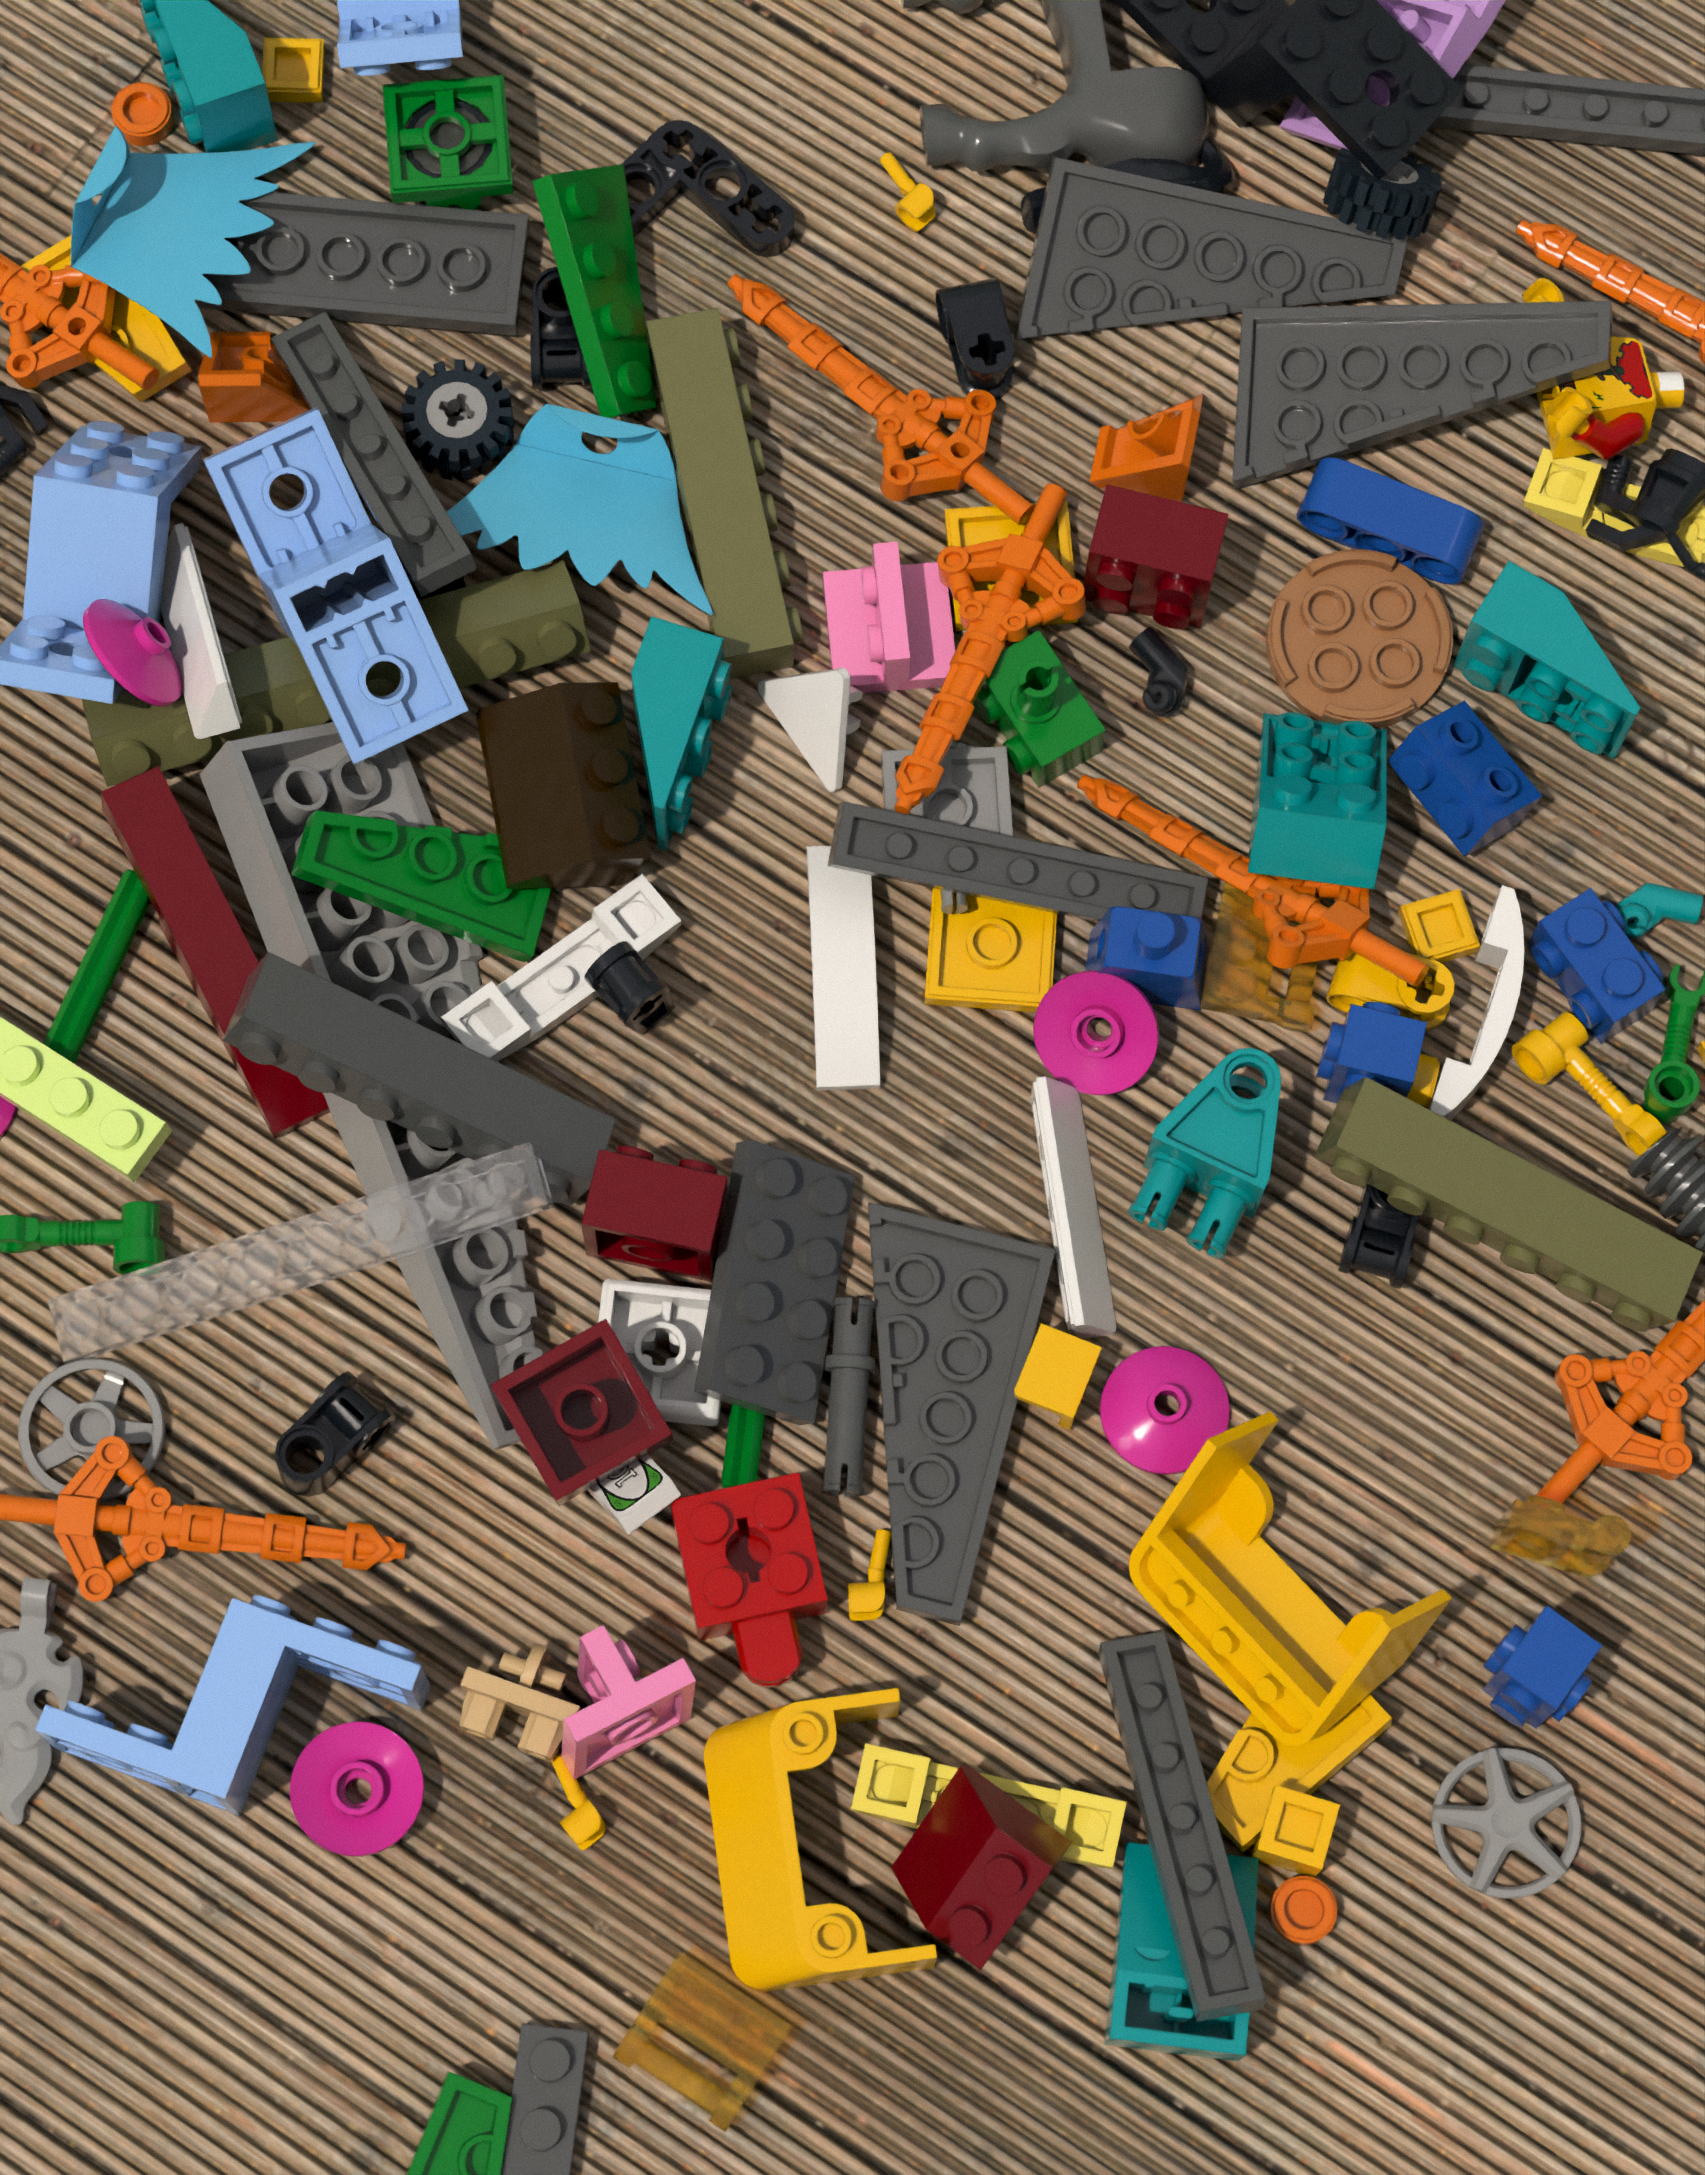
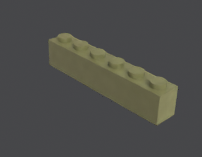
M718 308L646 321L650 360L697 574L713 612V615L706 613L711 635L724 638V661L732 663L729 679L794 667V645L803 643L802 627L797 607L786 608L781 588L791 586L789 569L784 550L773 552L769 532L778 530L776 511L771 494L760 496L756 476L765 475V465L759 438L748 440L744 425L745 420L753 419L747 384H735L731 366L740 364L734 328L723 330Z
M1368 1077L1358 1080L1343 1090L1315 1153V1157L1332 1165L1330 1171L1337 1178L1356 1186H1366L1369 1184L1389 1194L1387 1201L1393 1207L1417 1216L1425 1213L1445 1224L1443 1230L1451 1237L1472 1245H1478L1481 1242L1501 1253L1499 1259L1507 1266L1528 1274H1534L1537 1271L1557 1282L1555 1288L1561 1294L1584 1303H1590L1593 1300L1612 1310L1611 1317L1617 1323L1636 1331L1645 1332L1648 1329L1675 1322L1703 1254L1698 1249Z

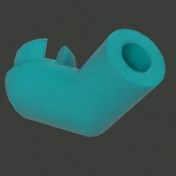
M1646 883L1619 901L1615 908L1619 911L1625 922V935L1628 938H1637L1644 935L1664 918L1696 925L1701 913L1703 895Z

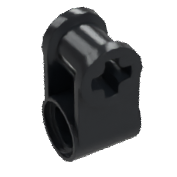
M557 267L548 268L538 276L532 291L533 334L530 336L532 388L542 389L544 383L582 382L584 388H592L570 310L556 311L547 307V304L552 299L560 296L566 297Z
M991 278L936 290L938 319L943 338L950 349L961 390L966 395L973 390H986L994 396L995 400L1002 398L1009 391L1012 383L1011 364L1014 360L1015 351L1007 322L1005 301L998 279Z
M1367 1184L1362 1191L1356 1216H1353L1338 1271L1348 1273L1351 1269L1359 1270L1389 1279L1391 1287L1401 1289L1415 1244L1416 1234L1414 1233L1419 1216L1405 1213L1386 1203L1380 1197L1378 1189Z
M349 1371L342 1373L321 1392L312 1406L283 1433L277 1442L275 1458L281 1480L287 1489L296 1495L311 1497L320 1495L329 1489L359 1457L365 1455L379 1443L396 1421L397 1415L389 1408L381 1410L356 1387L357 1378ZM301 1449H316L324 1455L323 1463L314 1472L307 1474L297 1473L289 1467L290 1459Z

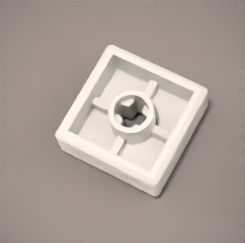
M606 1279L602 1286L598 1323L607 1319L664 1420L668 1422L716 1426L719 1423L721 1401L694 1392L711 1290ZM657 1340L669 1341L670 1351L677 1353L678 1356L676 1358H668L664 1366L653 1365L652 1357L643 1354L644 1350H654Z

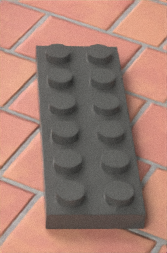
M271 192L254 199L239 202L268 216L274 221L273 226L257 233L236 238H225L245 257L251 272L243 275L203 274L218 291L222 303L221 305H215L195 300L198 308L309 318L326 311L332 320L517 336L530 227L529 216L526 214L401 203L392 204L389 202Z

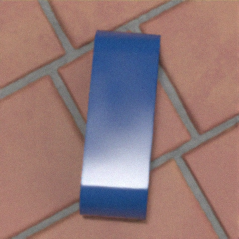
M1330 457L1323 458L1318 462L1296 514L1297 520L1303 527L1321 537L1352 549L1373 550L1397 557V562L1407 566L1418 575L1449 585L1459 584L1463 580L1484 530V522L1481 518L1460 505L1351 462Z

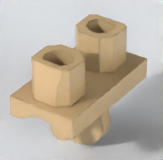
M535 1643L527 1660L504 1652L498 1671L520 1678L519 1684L468 1666L460 1684L464 1695H466L460 1719L462 1731L494 1741L505 1710L526 1716L528 1720L519 1741L518 1750L548 1762L553 1761L562 1746L563 1720L580 1711V1706L536 1691L537 1685L560 1693L567 1675L545 1666L549 1647Z

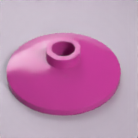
M98 599L91 603L83 614L84 631L92 650L109 674L127 691L148 704L166 707L179 699L182 694L181 676L175 658L169 649L171 641L165 629L150 617L142 618L137 613L115 601Z
M1097 970L1080 971L1068 975L1053 985L1044 995L1034 1018L1035 1046L1044 1066L1058 1081L1073 1086L1081 1093L1109 1095L1131 1087L1148 1071L1157 1054L1159 1025L1155 1011L1144 993L1124 977L1098 973ZM1096 1017L1106 1019L1111 1025V1035L1100 1036L1095 1033L1092 1028V1019Z
M1152 1347L1130 1355L1111 1373L1101 1396L1100 1418L1109 1444L1127 1463L1142 1471L1153 1474L1171 1475L1186 1472L1207 1439L1226 1431L1229 1423V1399L1219 1375L1202 1358L1180 1348ZM1162 1395L1172 1396L1178 1402L1179 1410L1171 1416L1162 1415L1155 1408V1400Z
M369 1722L343 1723L317 1735L299 1755L290 1780L291 1806L300 1827L320 1847L344 1856L372 1855L397 1843L416 1821L424 1796L423 1773L413 1750L393 1731ZM358 1780L368 1782L371 1785L369 1799L361 1804L350 1802L347 1798L348 1787Z

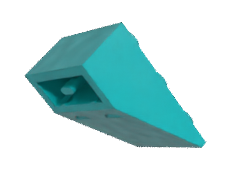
M139 0L142 7L140 10L152 44L156 43L161 57V67L171 94L176 95L181 109L179 113L190 144L194 145L202 142L205 152L213 153L252 150L278 141L266 84L246 32L208 0Z
M1508 561L1471 619L1454 666L1460 669L1465 679L1475 687L1489 692L1496 690L1515 701L1517 708L1530 719L1541 723L1549 721L1570 733L1573 742L1582 749L1593 754H1601L1603 752L1615 759L1636 719L1640 706L1564 592Z
M651 616L631 672L635 720L658 849L667 851L673 832L683 834L688 825L694 803V798L689 797L692 777L694 775L703 778L707 770L713 749V742L708 741L712 720L723 721L732 695L733 686L728 685L732 663L724 661V638Z
M1295 712L1283 713L1281 715L1264 713L1251 822L1248 872L1374 889L1387 825V730L1374 728L1370 724L1361 721H1346L1341 724L1312 720L1304 714Z
M1126 1842L1104 2045L1239 2061L1246 2055L1250 2012L1196 2021L1150 1846ZM1227 1855L1254 1953L1259 1858Z

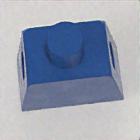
M1121 906L1110 907L1090 932L1085 971L1097 970L1098 973L1124 977L1136 985L1151 1004L1201 1011L1209 953L1203 922L1201 919L1192 916Z

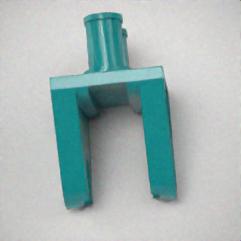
M1253 1048L1237 1049L1228 1054L1157 1125L1152 1135L1143 1166L1149 1172L1134 1203L1127 1211L1134 1220L1142 1224L1152 1202L1157 1201L1158 1203L1151 1215L1148 1227L1164 1231L1184 1187L1191 1189L1208 1198L1186 1241L1190 1246L1201 1251L1211 1229H1215L1216 1233L1206 1255L1221 1259L1225 1257L1226 1249L1242 1215L1254 1218L1270 1179L1281 1088L1280 1069L1272 1057L1261 1050ZM1245 1066L1255 1067L1262 1072L1266 1087L1264 1088L1252 1078L1237 1076V1074L1232 1073ZM1233 1091L1247 1092L1253 1099L1241 1098Z

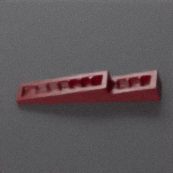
M159 766L102 791V812L159 916L160 928L222 1041L247 978L259 962ZM222 1041L274 1139L330 1113L322 1092L309 1089L299 1081L297 1076L272 1064L263 1065L250 1061L240 1053L238 1048Z

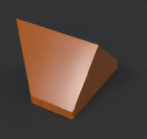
M271 331L210 332L212 357L209 358L204 354L198 373L199 388L209 423L284 422L310 410L280 359L275 346L272 344Z
M1204 394L1137 421L1130 420L1127 425L1117 429L1110 425L1100 427L1089 482L1099 488L1105 489L1106 485L1109 484L1182 502Z

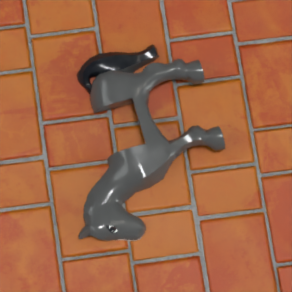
M901 0L903 9L935 2L949 9L954 14L959 15L972 12L987 0ZM1040 0L1046 23L1060 53L1067 83L1065 93L1049 107L1018 119L988 121L962 116L944 103L920 106V126L926 166H940L961 162L969 170L978 172L995 166L1007 165L1050 168L1053 157L1067 159L1074 153L1083 155L1094 166L1226 195L1233 190L1235 185V173L1230 163L1209 138L1210 125L1207 98L1199 78L1189 71L1173 67H1144L1111 71L1100 0ZM1199 158L1203 163V167H1195ZM1046 187L1026 193L1021 200L1022 222L1026 230L1031 233L1037 232Z

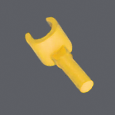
M888 152L881 157L880 162L904 195L895 204V211L908 228L918 232L936 215V210L933 206V192L924 183L916 185L895 156Z
M876 1530L868 1567V1582L848 1583V1608L851 1621L876 1620L884 1613V1570L891 1542V1532L887 1530Z
M560 1754L554 1757L552 1765L568 1801L575 1809L559 1821V1823L579 1849L584 1851L603 1836L606 1824L597 1809L587 1799L578 1780L572 1778Z

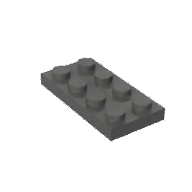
M753 1139L736 1143L694 1388L695 1393L799 1426L815 1423L855 1179L854 1175Z

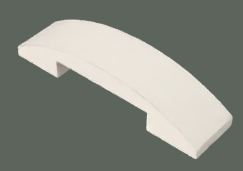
M831 846L806 847L816 1089L817 1091L880 1089L877 979L871 875L829 867L828 860Z
M641 874L593 908L592 918L499 985L496 986L492 981L441 1016V1022L459 1044L490 1059L499 1061L541 1037L599 996V993L586 982L584 976L589 967L604 952L622 941H628L641 959L644 960L681 926V920L645 876Z
M1504 885L1501 886L1492 906L1480 948L1475 958L1476 962L1499 970L1469 1063L1465 1064L1446 1057L1439 1071L1429 1110L1450 1121L1463 1109L1487 1075L1506 1038L1520 995L1524 967L1523 924L1515 890Z

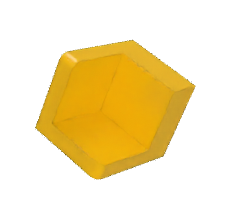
M1041 1323L1014 1390L1015 1398L1061 1416L1058 1426L1071 1430L1098 1362L1102 1347Z
M1275 1785L1259 1840L1254 1845L1251 1857L1259 1858V1862L1315 1878L1323 1868L1340 1804Z

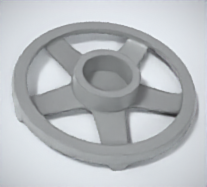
M100 1358L69 1362L42 1378L27 1397L18 1425L19 1448L25 1465L44 1488L57 1496L64 1489L65 1485L55 1481L45 1471L77 1455L83 1456L87 1461L94 1453L96 1445L101 1439L117 1435L126 1439L129 1444L150 1443L148 1452L141 1462L148 1470L145 1473L147 1476L158 1461L166 1439L164 1412L152 1386L132 1368L116 1361ZM90 1369L106 1370V1374L90 1402L79 1404L52 1386L59 1379L74 1372ZM125 1378L131 1381L146 1398L151 1410L153 1423L121 1420L115 1416V1407ZM40 1401L63 1423L64 1433L34 1455L30 1444L29 1428L34 1408L37 1402ZM113 1478L100 1502L113 1501L135 1487H129L123 1480L115 1484Z
M1490 1748L1466 1758L1445 1777L1433 1803L1432 1833L1441 1859L1457 1879L1469 1888L1487 1896L1505 1899L1521 1898L1546 1889L1567 1871L1579 1846L1581 1815L1573 1787L1551 1764L1526 1751L1511 1748ZM1503 1761H1513L1527 1765L1543 1774L1553 1786L1525 1798H1518L1513 1793ZM1483 1764L1488 1795L1486 1804L1482 1806L1445 1805L1449 1793L1456 1782L1468 1771ZM1564 1803L1568 1817V1836L1564 1851L1559 1858L1535 1832L1534 1826L1538 1820ZM1443 1825L1479 1832L1484 1842L1473 1875L1462 1868L1452 1855L1445 1839ZM1512 1850L1519 1851L1546 1873L1538 1880L1521 1886L1502 1887L1491 1885L1504 1859Z

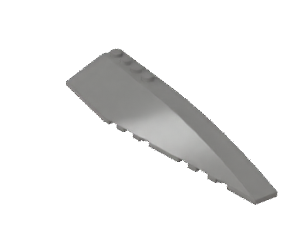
M333 722L227 741L199 775L267 951L457 1042L442 1024L441 1016L485 986L481 985L478 960L483 956L481 946L291 875L307 818L315 810L394 820L396 825L425 828L427 825L436 826L403 742L353 764ZM331 1092L323 1093L356 1174L406 1283L493 1450L522 1443L490 1387L492 1383L543 1355V1350L537 1348L532 1324V1320L537 1317L534 1292L527 1291L523 1259L528 1256L524 1230H518L514 1204L520 1200L517 1181L505 1175L497 1176L486 1173L479 1169L470 1158L449 1148H436L427 1145L416 1136L415 1132L390 1120L382 1121L368 1117L358 1109L356 1104Z

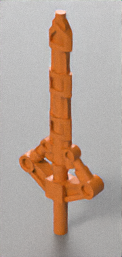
M1525 220L1520 222L1515 233L1523 237L1525 244L1533 249L1538 259L1557 269L1561 265L1593 282L1591 287L1624 304L1628 302L1658 319V322L1701 343L1698 357L1705 364V301L1680 288L1676 289L1645 274L1644 269L1613 253H1610L1608 256L1577 241V234L1558 224L1529 223Z
M0 253V302L3 303L0 315L9 326L11 334L8 339L11 354L6 360V368L8 373L21 387L25 389L35 388L46 379L89 362L91 364L95 358H98L144 390H149L156 384L159 378V370L112 339L111 328L116 295L115 289L72 268L71 265H66L65 269L51 271L45 265H36L27 273L24 271V268ZM66 285L68 288L80 287L76 304L74 303L68 310L66 305L61 302ZM42 325L49 329H54L53 334L34 345L32 344L30 333L36 331Z
M737 274L730 278L727 286L733 290L734 297L741 303L742 312L759 326L767 325L789 344L787 348L815 371L822 372L842 389L846 396L878 420L875 436L884 447L881 452L884 471L880 488L886 498L893 501H903L909 496L954 489L958 492L963 486L968 484L1018 525H1022L1029 519L1034 505L982 465L989 427L992 424L996 407L995 398L991 393L978 389L969 392L965 398L946 396L945 399L931 398L930 394L925 390L914 389L906 396L877 371L866 366L843 348V344L815 322L809 323L786 306L788 300L773 288L760 282L743 279ZM940 415H943L944 419L961 420L957 431L949 438L937 426ZM916 445L922 451L929 453L906 460L904 450Z
M1052 483L1045 485L1021 536L1010 533L1007 538L964 547L950 546L941 550L938 554L937 565L940 580L944 586L950 588L954 600L959 601L961 624L967 631L963 634L949 663L951 667L940 692L934 694L919 725L923 731L913 754L903 758L895 774L898 784L896 790L897 802L894 807L896 812L909 815L912 807L914 808L919 805L923 799L936 790L945 771L941 763L952 742L961 738L975 709L973 702L986 678L990 677L1006 640L1010 642L1022 641L1027 636L1028 629L1039 623L1045 625L1057 618L1072 621L1080 618L1086 612L1087 605L1083 584L1073 578L1044 547V543L1067 498V492L1061 486ZM997 581L992 591H975L973 582ZM1022 589L1030 592L1034 591L1043 600L1033 604V609H1031L1027 603L1020 600L1022 596L1021 591Z
M1086 774L1079 779L1077 788L1084 791L1086 797L1092 801L1095 808L1118 821H1127L1148 834L1149 839L1182 858H1188L1211 872L1218 879L1254 899L1252 913L1257 918L1265 921L1263 928L1270 941L1266 958L1272 965L1278 968L1290 969L1297 966V964L1335 958L1344 962L1355 952L1414 987L1419 986L1424 980L1429 969L1428 964L1367 930L1371 919L1368 888L1249 873L1248 857L1209 838L1203 831L1175 815H1167L1140 800V795L1119 783L1102 778L1093 779ZM1315 895L1316 897L1333 898L1335 903L1328 908L1321 904L1320 900L1315 898ZM1295 920L1301 925L1293 927L1289 926L1287 922Z
M1705 1300L1684 1321L1679 1320L1656 1345L1653 1349L1654 1352L1650 1356L1642 1351H1634L1626 1359L1610 1361L1608 1357L1588 1360L1582 1355L1572 1354L1561 1361L1555 1370L1554 1379L1562 1392L1575 1434V1442L1579 1447L1533 1497L1536 1505L1545 1513L1553 1515L1599 1463L1603 1467L1609 1466L1658 1475L1665 1480L1678 1479L1689 1469L1692 1464V1453L1688 1446L1685 1445V1425L1681 1423V1409L1688 1399V1393L1681 1383L1685 1378L1688 1379L1705 1361ZM1613 1377L1622 1395L1617 1400L1618 1404L1611 1410L1606 1406L1595 1383L1608 1382ZM1645 1415L1654 1420L1664 1422L1661 1424V1440L1637 1433L1631 1427L1637 1421H1641Z
M117 1435L107 1436L98 1442L94 1453L60 1494H58V1500L0 1493V1520L54 1526V1534L78 1581L79 1591L85 1599L92 1602H99L108 1598L114 1592L117 1585L135 1575L134 1570L146 1562L161 1559L166 1553L167 1546L178 1547V1550L220 1554V1550L261 1553L260 1559L302 1563V1557L343 1560L342 1568L368 1570L377 1562L388 1563L394 1559L404 1560L406 1553V1543L397 1542L391 1536L381 1535L371 1524L348 1522L347 1529L343 1530L306 1524L307 1517L266 1513L265 1518L227 1513L225 1508L184 1504L183 1506L172 1505L173 1497L171 1492L165 1487H158L145 1474L148 1470L132 1455L129 1442ZM116 1474L129 1487H135L130 1493L126 1505H100L101 1498ZM97 1531L112 1532L113 1535L122 1536L123 1548L127 1555L120 1554L105 1564L96 1534Z

